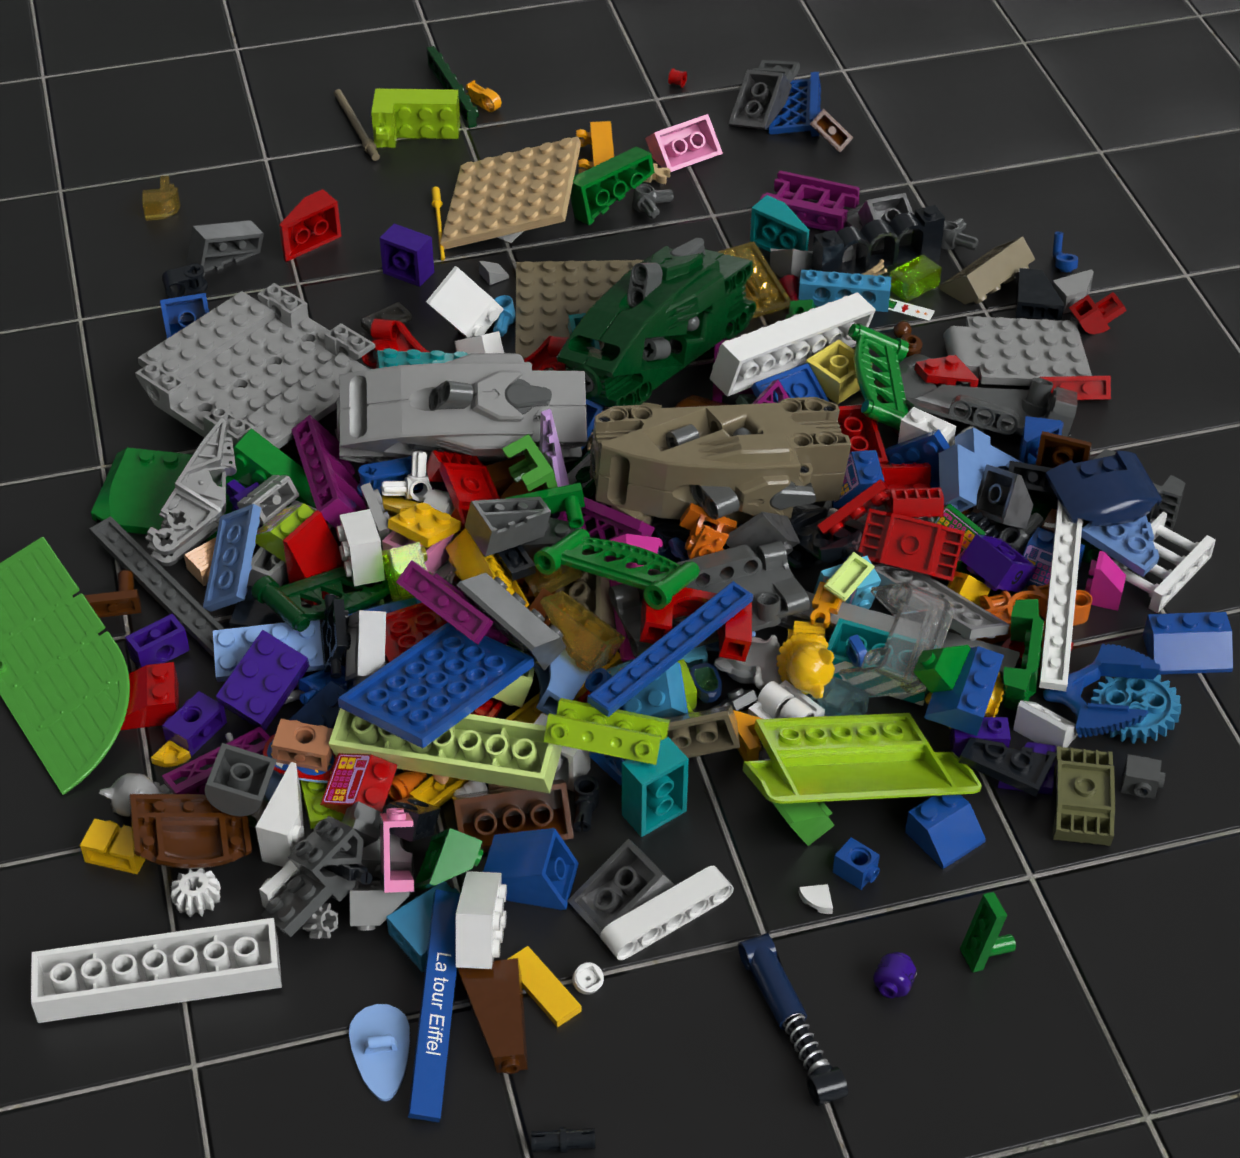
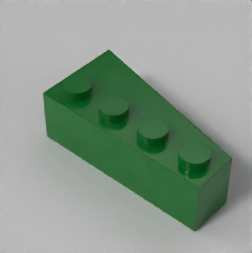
M636 146L575 175L570 194L575 219L591 225L595 221V217L609 210L611 204L616 200H622L627 191L631 188L635 189L654 174L651 153Z

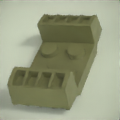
M1056 746L1057 755L1054 761L1056 814L1053 823V840L1111 846L1114 838L1115 816L1113 752Z

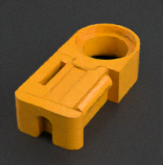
M475 80L466 84V90H468L466 95L470 96L471 102L488 112H493L501 107V99L493 90L481 87L475 83Z

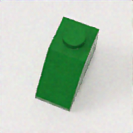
M969 645L924 650L919 656L913 672L931 693L953 690L971 647Z

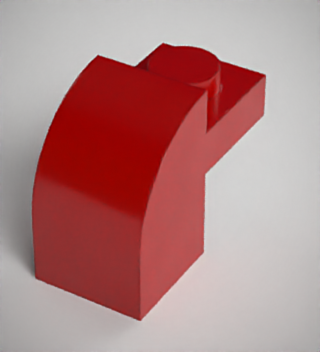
M1114 292L1096 304L1087 295L1069 307L1073 316L1089 334H1100L1109 330L1108 323L1127 311Z

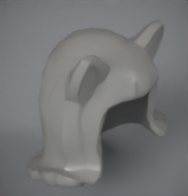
M771 635L768 640L752 637V643L745 662L719 657L714 663L719 670L726 672L734 681L741 684L755 685L760 690L771 681H775L778 684L782 683L781 676L778 674L779 668L776 665V657L781 654L776 635Z
M140 773L122 775L112 786L100 789L99 794L111 800L114 813L126 817L131 816L130 794H173L165 784L160 786V783L153 782L147 776Z

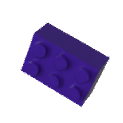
M262 629L217 693V701L223 704L224 708L256 728L261 726L265 731L299 683V679L303 677L310 667L308 657Z

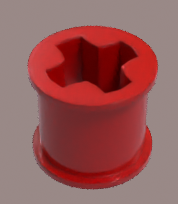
M672 68L668 76V83L684 87L687 81V72Z

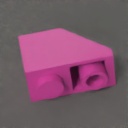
M1099 551L1097 561L1092 560L1089 575L1093 576V579L1088 578L1085 591L1092 596L1091 605L1118 611L1126 574L1105 552Z

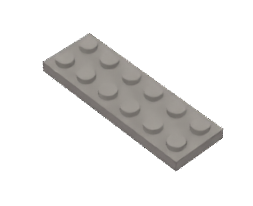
M884 564L874 565V569L881 579L879 586L889 589L894 596L902 597L908 601L910 606L923 610L926 616L939 620L943 623L944 627L957 631L963 639L975 641L977 638H995L998 635L1008 634L1010 624L930 576Z

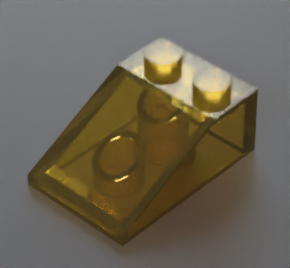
M564 591L543 597L540 601L550 622L563 633L564 636L561 639L567 647L568 655L575 660V664L585 671L591 672L609 664L626 638Z

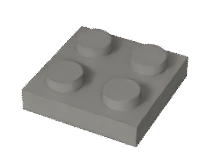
M367 483L360 486L366 508L370 509L382 544V540L392 531L388 528L390 516L387 511L384 512L383 500L379 490H373L371 484Z

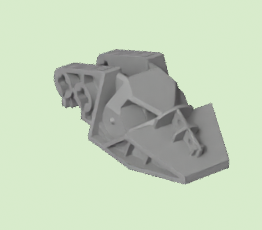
M221 418L202 440L177 479L175 489L159 514L164 519L161 529L156 530L151 527L147 531L145 538L150 541L147 549L153 551L150 556L162 566L176 564L184 557V554L195 549L218 531L220 517L226 512V477L234 475L237 471L232 437H227L226 420Z

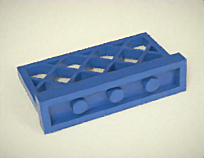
M811 72L810 79L792 80L790 82L792 85L790 93L793 92L795 94L791 97L788 96L786 104L781 109L784 113L777 115L770 124V135L811 131V137L820 136L810 125L820 112L821 107L819 72ZM801 97L805 98L801 102L798 101V99ZM790 104L795 105V106H793L792 108H788V107H787V106H789ZM800 109L805 110L802 113L797 112ZM789 116H793V117H794V118L791 119V120L786 119V118H788ZM799 121L805 122V124H796V123H798Z

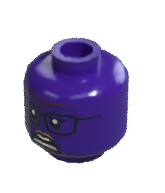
M901 952L889 953L881 958L873 975V981L880 993L885 997H903L909 993L916 978L917 970L908 955Z

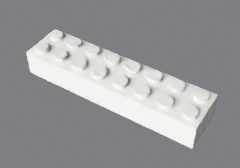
M857 292L844 296L839 300L828 302L823 306L812 308L799 315L796 314L788 319L777 321L772 325L761 327L756 331L743 334L732 340H726L719 347L709 379L728 397L750 388L758 381L806 364L808 358L837 340H841L851 348L855 347L856 341L848 336L849 328L854 323L869 327L876 309Z
M274 918L32 952L31 1004L38 1023L282 988L278 937Z

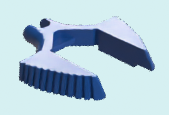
M1102 644L1093 663L1081 670L1068 674L1066 692L1045 689L1043 697L1046 701L1064 704L1072 710L1077 717L1075 728L1079 738L1082 736L1092 737L1093 735L1107 734L1109 731L1114 732V730H1124L1125 727L1129 728L1131 725L1134 726L1136 723H1141L1148 714V710L1129 709V706L1096 703H1088L1087 705L1081 698L1083 688L1099 680L1101 676L1154 680L1161 671V666L1159 663H1155L1154 659L1150 660L1151 657H1145L1144 654L1135 652V650L1125 646Z

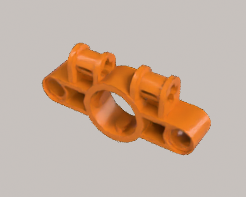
M1049 583L1041 586L1030 585L1028 591L1018 592L1012 597L1007 590L1002 591L999 595L990 597L982 595L980 597V607L1010 624L1006 635H998L995 638L983 637L976 640L989 644L1008 640L1011 637L1013 606L1016 600L1038 599L1039 615L1044 618V636ZM1076 590L1073 626L1085 623L1089 617L1092 596L1084 590Z

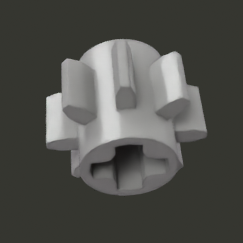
M324 903L303 924L302 929L310 932L309 938H331L330 932L338 929V913L330 910V903Z

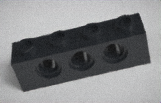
M1009 461L1006 464V471L1022 476L1029 495L1058 500L1045 476L1046 472L1053 468Z

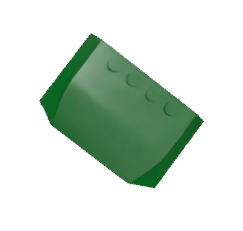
M125 448L118 452L91 511L92 519L97 522L98 519L103 521L111 516L128 533L147 534L151 527L160 530L164 520L159 516L161 509L175 489L177 479L193 454ZM227 476L226 485L230 481L234 480V478L231 476ZM238 481V482H239L242 486H244L245 488L248 487L247 485H245V484L241 483L240 481ZM227 494L226 512L224 515L232 512V503L229 501L230 497ZM217 531L209 538H207L205 541H210L211 539L215 538L217 536Z

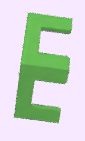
M529 434L502 448L507 458H511L524 451L525 459L509 467V473L515 482L522 480L528 491L540 485L544 490L558 487L553 469Z

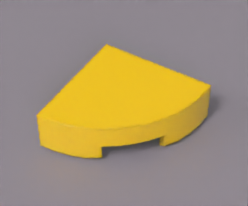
M168 740L151 757L152 764L160 767H174L188 761L191 755L188 750Z

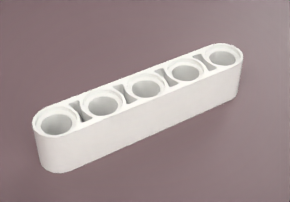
M709 866L614 920L602 930L600 938L618 960L627 959L723 903L731 896L734 888L717 867Z

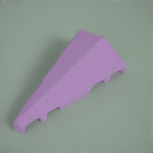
M547 409L541 412L540 451L554 471L557 486L570 485L552 411ZM561 512L553 513L552 518L558 519Z

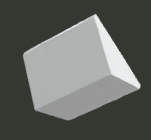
M1020 701L1017 708L1014 731L1036 743L1055 745V752L1056 746L1067 748L1078 735L1075 723L1036 702Z

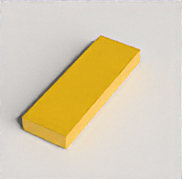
M529 946L508 958H518L523 989L557 1028L582 1012L579 1002Z

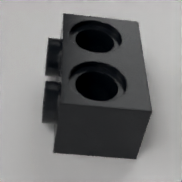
M409 797L388 803L382 813H386V809L403 808L405 813H409L413 819V827L389 828L390 834L412 842L434 834L441 808Z

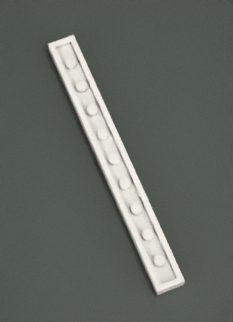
M1059 500L1057 503L1039 688L1066 692L1083 519L1078 518L1077 523L1070 522Z

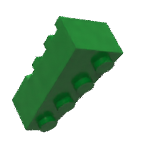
M251 428L233 448L237 471L231 477L249 487L256 482L261 485L272 475H288L299 493V497L295 500L316 508L304 468Z

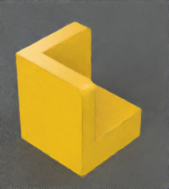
M955 571L953 581L949 582L947 586L980 606V597L982 595L988 596L991 590L971 575Z

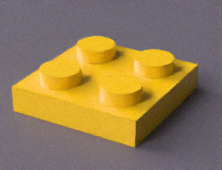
M421 502L389 518L388 528L428 548L459 532L461 521L451 517L450 514L432 508L427 503Z

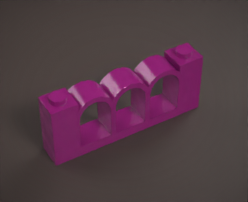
M311 415L307 416L291 430L316 509L336 529V526L341 525L339 515L367 510L364 500L357 492L359 484L353 476L355 470L351 464L352 461L339 459V441Z

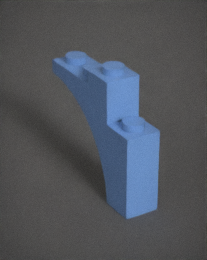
M974 427L955 436V445L939 453L940 488L944 495V507L951 504L957 510L963 512L976 506L977 493L986 464L1005 470V466L1009 461H1021L991 446L990 436Z
M559 626L557 628L563 633L564 636L561 639L567 648L545 670L534 662V669L540 687V697L536 708L546 715L549 713L557 715L560 698L574 700L592 671L570 657L580 639Z

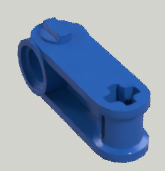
M412 456L365 464L359 467L360 484L357 486L358 494L363 496L360 486L370 483L373 490L378 489L380 495L383 496L381 493L383 481H404L405 477L411 474ZM423 483L416 484L413 490L423 489Z

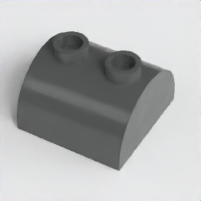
M222 743L205 786L207 800L216 809L229 815L248 816L254 814L262 804L277 759Z

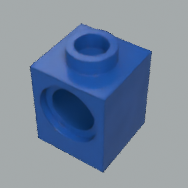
M851 837L835 854L833 873L861 890L868 882L872 883L877 878L880 872L878 867L880 854Z

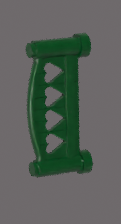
M383 558L385 580L379 581L380 585L375 584L373 587H366L364 585L354 586L352 577L346 576L345 568L342 566L281 587L272 577L264 576L255 582L251 594L258 602L266 603L292 629L302 632L308 628L310 621L323 620L325 617V600L322 598L321 591L340 597L335 599H344L345 610H348L350 614L375 604L392 592L397 595L395 587L396 577H400L401 574L399 572V575L396 576L394 571L398 570L393 569V566H391L392 575L390 565L385 563ZM396 583L398 594L400 595L398 584ZM342 584L359 589L360 591L346 594L343 592ZM301 598L316 602L320 605H313L312 608H304L301 605Z

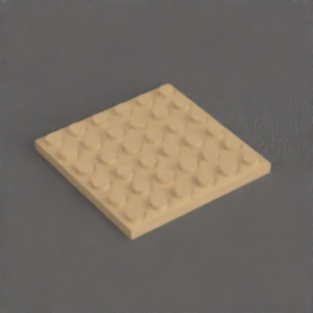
M579 137L564 138L553 143L547 142L541 146L527 147L520 151L506 152L500 156L486 157L483 160L466 162L461 165L440 242L444 250L565 222L581 146Z

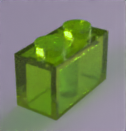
M923 254L890 271V291L905 302H909L940 284L942 267Z

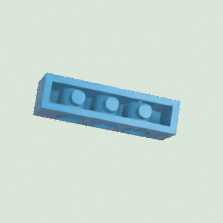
M801 270L798 300L813 299L815 306L820 307L828 302H833L858 292L876 309L875 311L888 312L891 277L862 275L859 273Z

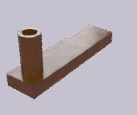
M128 570L118 573L117 592L84 595L99 618L141 613L138 591L134 589V575Z

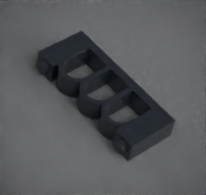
M936 205L916 209L915 215L910 212L901 213L895 216L889 224L882 219L873 220L867 223L861 231L856 227L850 226L842 228L838 232L832 230L815 234L811 270L862 274L872 269L883 259V269H887V273L940 260L945 217ZM913 229L911 245L899 248L902 236ZM885 236L883 252L871 255L873 244L879 238ZM857 243L856 258L842 262L847 248Z

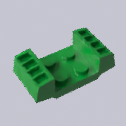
M1038 599L1016 600L1011 614L1010 641L1025 642V651L1022 657L1021 669L1004 667L1003 705L1004 708L1016 712L1020 701H1029L1030 697L1036 694L1044 626V621L1039 617Z

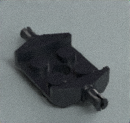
M821 507L797 511L793 508L790 522L800 541L797 545L828 564L840 558L849 557L853 552L863 557V553L857 551L862 539L860 530L852 534L845 528H842L833 535L830 532L823 534L817 525L828 518L827 508Z

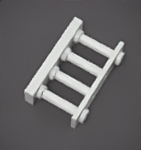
M1162 512L1156 519L1152 518L1150 520L1154 540L1161 536L1190 553L1187 556L1183 555L1181 557L1154 542L1159 556L1176 565L1174 570H1166L1156 564L1149 571L1163 579L1160 584H1152L1127 570L1128 567L1112 559L1126 574V581L1149 593V597H1151L1149 609L1156 613L1211 558L1216 539L1206 535L1200 543H1194L1164 527L1167 513Z

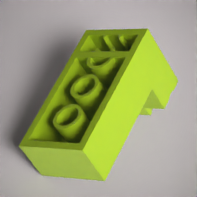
M375 89L371 116L374 143L377 148H395L397 138L459 139L460 110L458 90Z

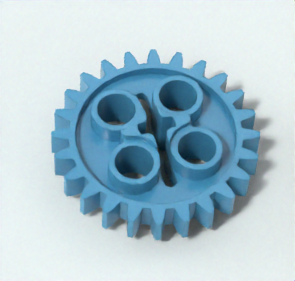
M1160 674L1154 680L1114 677L1113 679L1105 676V683L1098 682V689L1093 690V697H1091V703L1129 706V709L1148 710V714L1141 723H1136L1134 726L1131 725L1129 728L1125 727L1124 730L1110 731L1111 738L1119 734L1121 735L1120 740L1123 742L1127 737H1130L1132 744H1135L1137 738H1141L1143 743L1147 742V737L1157 741L1158 733L1162 736H1167V729L1174 730V725L1179 722V714L1181 713L1180 695H1176V687L1169 688V680L1161 682Z

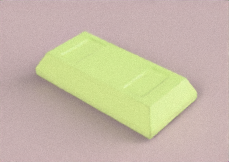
M853 552L827 581L824 588L845 602L875 566Z

